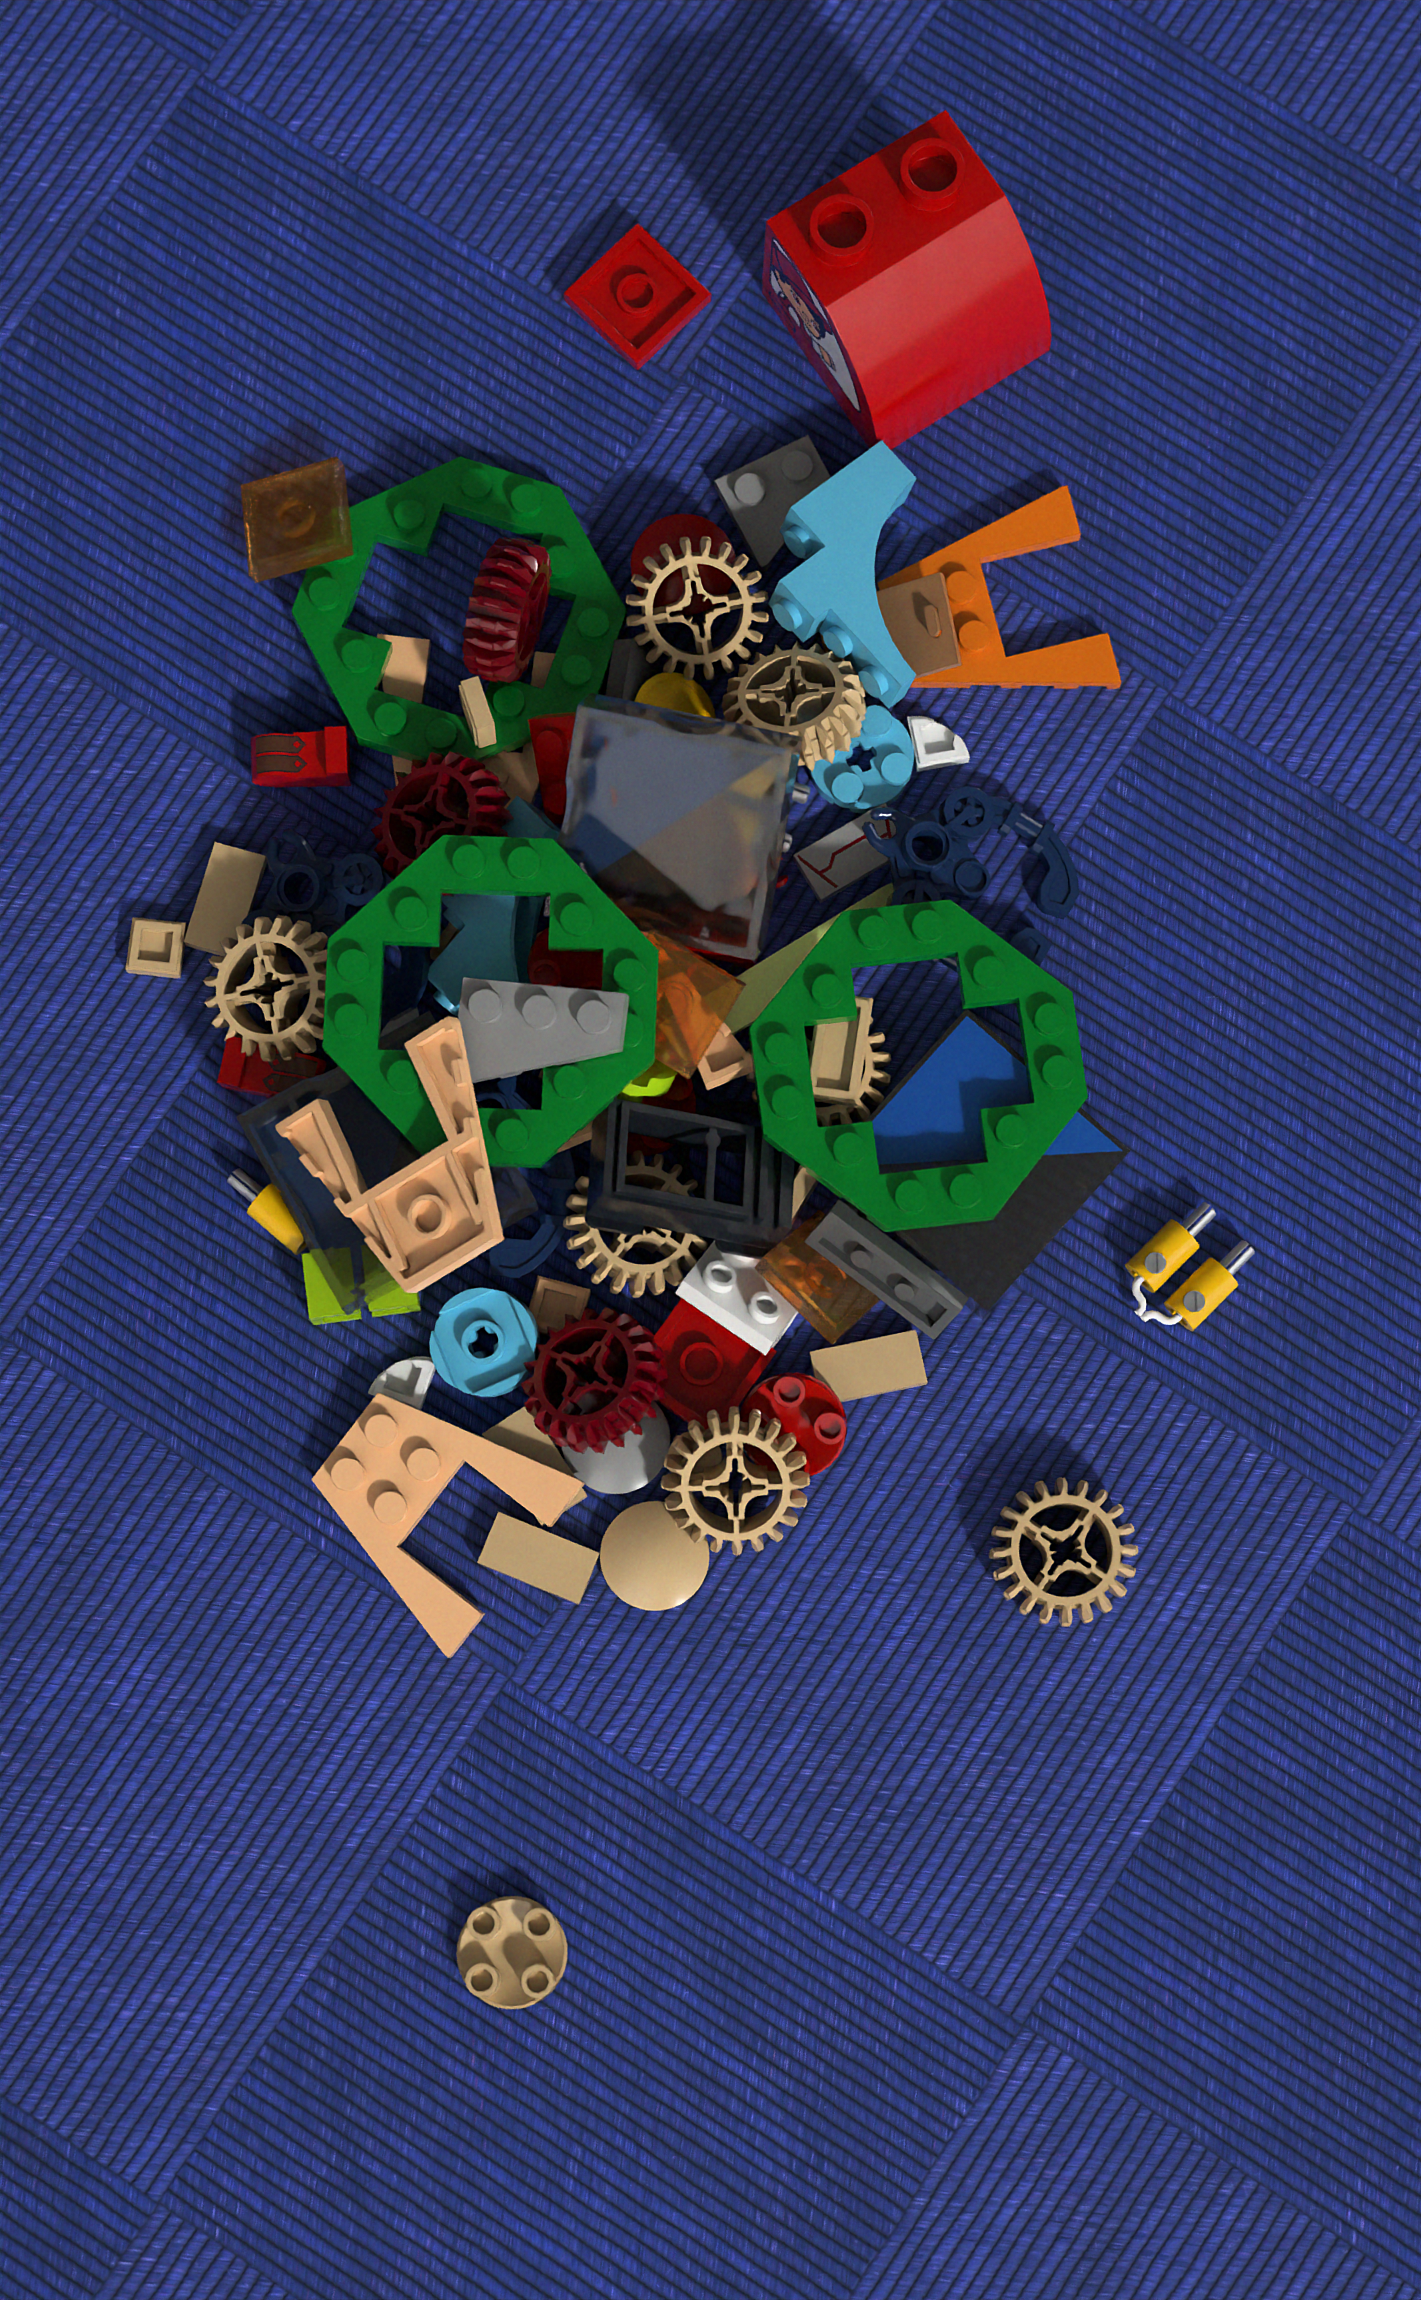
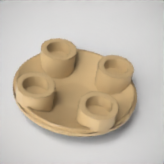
M662 1501L643 1502L621 1512L607 1528L600 1548L601 1569L608 1586L627 1604L648 1611L667 1610L682 1605L695 1594L703 1583L709 1566L708 1541L706 1536L697 1544L691 1541V1533L696 1526L695 1523L682 1529L676 1527L675 1518L683 1509L667 1510L665 1502Z
M506 1896L485 1903L472 1911L459 1935L457 1963L468 1990L485 2003L498 2008L520 2009L540 2002L556 1988L566 1968L568 1949L561 1924L546 1907L529 1898Z

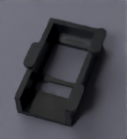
M616 1096L614 1101L593 1119L585 1222L594 1229L632 1236L638 1235L645 1225L714 1238L717 1249L723 1253L765 1260L772 1255L773 1249L792 1229L795 1160L762 1138L761 1127L621 1100L617 1099ZM628 1133L659 1138L667 1143L703 1150L707 1149L704 1199L626 1185L625 1171ZM716 1150L742 1155L739 1206L713 1201Z

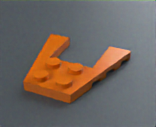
M1068 485L1048 493L877 583L876 590L880 591L941 572L944 574L962 665L914 679L909 688H971V685H1000V688H1021V686H1053V689H1078L1079 686H1106V689L1120 688L1122 681L1108 633L1006 657L981 567L983 563L1079 541L1081 532ZM940 630L939 634H938L936 637H939V636L941 635V633H942L941 630Z

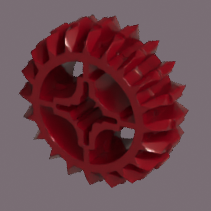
M504 537L498 538L487 550L486 558L480 564L479 574L477 578H474V588L472 595L469 596L470 603L465 615L466 624L462 633L464 637L462 646L463 660L469 673L480 675L481 679L493 682L504 681L511 683L512 681L515 682L527 669L529 659L533 657L535 645L539 641L541 627L544 624L545 611L549 605L547 600L551 589L549 582L552 570L549 553H547L545 547L535 545L533 541L518 537L517 539Z
M450 751L446 756L441 753L431 752L427 763L421 759H412L410 774L395 772L398 784L394 790L382 789L386 798H388L387 803L383 807L374 809L377 816L382 819V822L371 829L375 838L380 840L374 851L378 854L379 858L385 860L382 867L386 869L389 875L396 878L442 835L510 837L508 832L502 829V826L514 818L510 811L504 808L511 798L505 790L500 788L502 782L496 774L486 769L483 763L475 758H466L456 752ZM442 893L444 896L454 897V894Z
M585 1307L580 1321L574 1315L565 1314V1327L561 1330L547 1326L548 1336L551 1338L545 1345L542 1343L536 1344V1351L539 1355L537 1360L523 1363L532 1377L521 1383L523 1392L530 1397L524 1405L527 1412L535 1418L534 1422L537 1429L545 1435L549 1434L550 1440L560 1447L568 1445L573 1451L582 1454L585 1453L588 1447L596 1453L604 1454L609 1440L616 1447L624 1448V1434L629 1430L635 1435H643L639 1422L644 1416L647 1418H657L656 1410L650 1405L653 1400L666 1398L664 1389L657 1383L669 1377L666 1368L660 1363L665 1356L662 1349L654 1343V1335L645 1326H640L633 1316L625 1313L620 1316L614 1309L607 1307L603 1309L600 1315L594 1309ZM628 1358L627 1377L624 1385H622V1376L627 1368L624 1362ZM585 1375L591 1378L592 1380H595L597 1377H599L604 1382H606L607 1385H603L597 1381H594L592 1384H590L582 1376ZM567 1376V1384L562 1392L563 1383Z

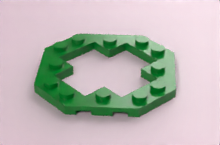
M458 457L326 518L291 610L293 621L315 658L316 665L332 696L339 704L357 744L409 761L421 759L426 763L431 752L441 753L446 756L450 751L460 753L466 758H475L481 762L504 750L509 753L532 742L528 723L530 718L544 714L594 711L595 699H599L610 668L614 640L620 639L627 617V610L559 486L464 457ZM444 511L540 540L539 546L546 548L551 560L552 574L549 582L551 589L548 595L574 602L543 689L519 681H512L511 683L504 681L489 682L485 697L495 724L497 743L478 748V745L475 746L465 717L378 691L393 651L392 642L346 628L377 542L427 557Z
M442 835L328 938L322 1048L380 1112L404 1135L421 1156L448 1141V1138L408 1052L404 1050H380L385 945L440 947L442 893L550 897L549 951L603 953L602 991L626 993L629 996L623 1052L560 1066L543 1067L541 1110L478 1108L489 1166L541 1168L557 1153V1150L579 1130L588 1125L614 1101V1098L635 1078H639L655 1063L659 950L554 839Z
M950 899L843 911L750 1026L748 1032L762 1138L778 1151L785 1152L806 1168L808 1174L839 1198H845L866 1214L867 1219L884 1232L993 1220L1088 1098L1072 991ZM955 957L963 1009L1016 1003L1031 1103L980 1109L978 1119L985 1163L879 1174L872 1121L818 1127L804 1027L856 1021L858 1015L851 968Z

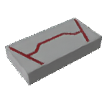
M884 803L875 808H884L887 807L886 803ZM870 810L793 855L794 862L820 903L889 864L888 857L879 853L869 844L862 826L865 822L870 821L875 825L879 837L890 839L896 832V827L891 820L875 821L870 816Z

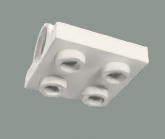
M714 1240L683 1279L675 1294L766 1355L785 1334L802 1306L816 1289L821 1278L776 1247L768 1259L760 1260L723 1253L717 1249Z

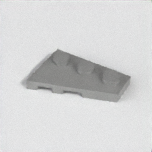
M463 977L458 1019L461 1023L472 1083L498 1077L507 1078L520 1075L522 1072L552 1065L560 1066L623 1052L629 996L626 993Z

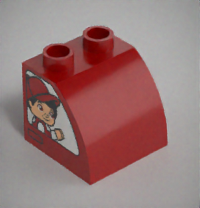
M946 110L766 221L762 293L869 449L881 440L890 450L1050 350L1051 321L1048 304L1036 263L1018 219L1005 193Z

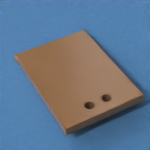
M941 572L876 592L878 605L886 628L904 660L917 674L914 679L962 665L944 574ZM940 630H941V631H942L941 635H940L939 637H936V636L939 634ZM820 634L825 654L830 650L827 648L823 636Z

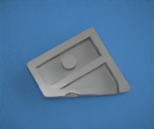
M808 435L715 480V489L760 573L770 568L774 562V557L785 544L784 536L779 531L790 507L831 478Z

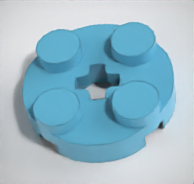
M878 705L866 706L865 720L861 721L860 736L851 738L849 752L835 750L833 764L821 759L816 761L813 772L808 768L811 781L817 792L831 804L834 802L840 807L849 808L851 812L866 813L884 803L889 806L899 798L911 777L914 761V748L911 738L902 723L891 716L887 709ZM861 747L864 751L871 750L875 757L870 760V770L862 772L858 765L849 767L846 760L852 756L853 748Z
M483 1287L463 1291L444 1304L439 1312L440 1317L436 1321L435 1330L431 1331L429 1342L433 1364L443 1380L464 1393L482 1397L500 1396L519 1387L529 1375V1370L525 1368L523 1363L535 1361L539 1356L536 1351V1344L540 1343V1332L536 1319L530 1309L511 1293ZM485 1327L489 1334L496 1333L498 1337V1343L494 1345V1354L487 1357L485 1352H474L472 1344L479 1340L477 1331Z

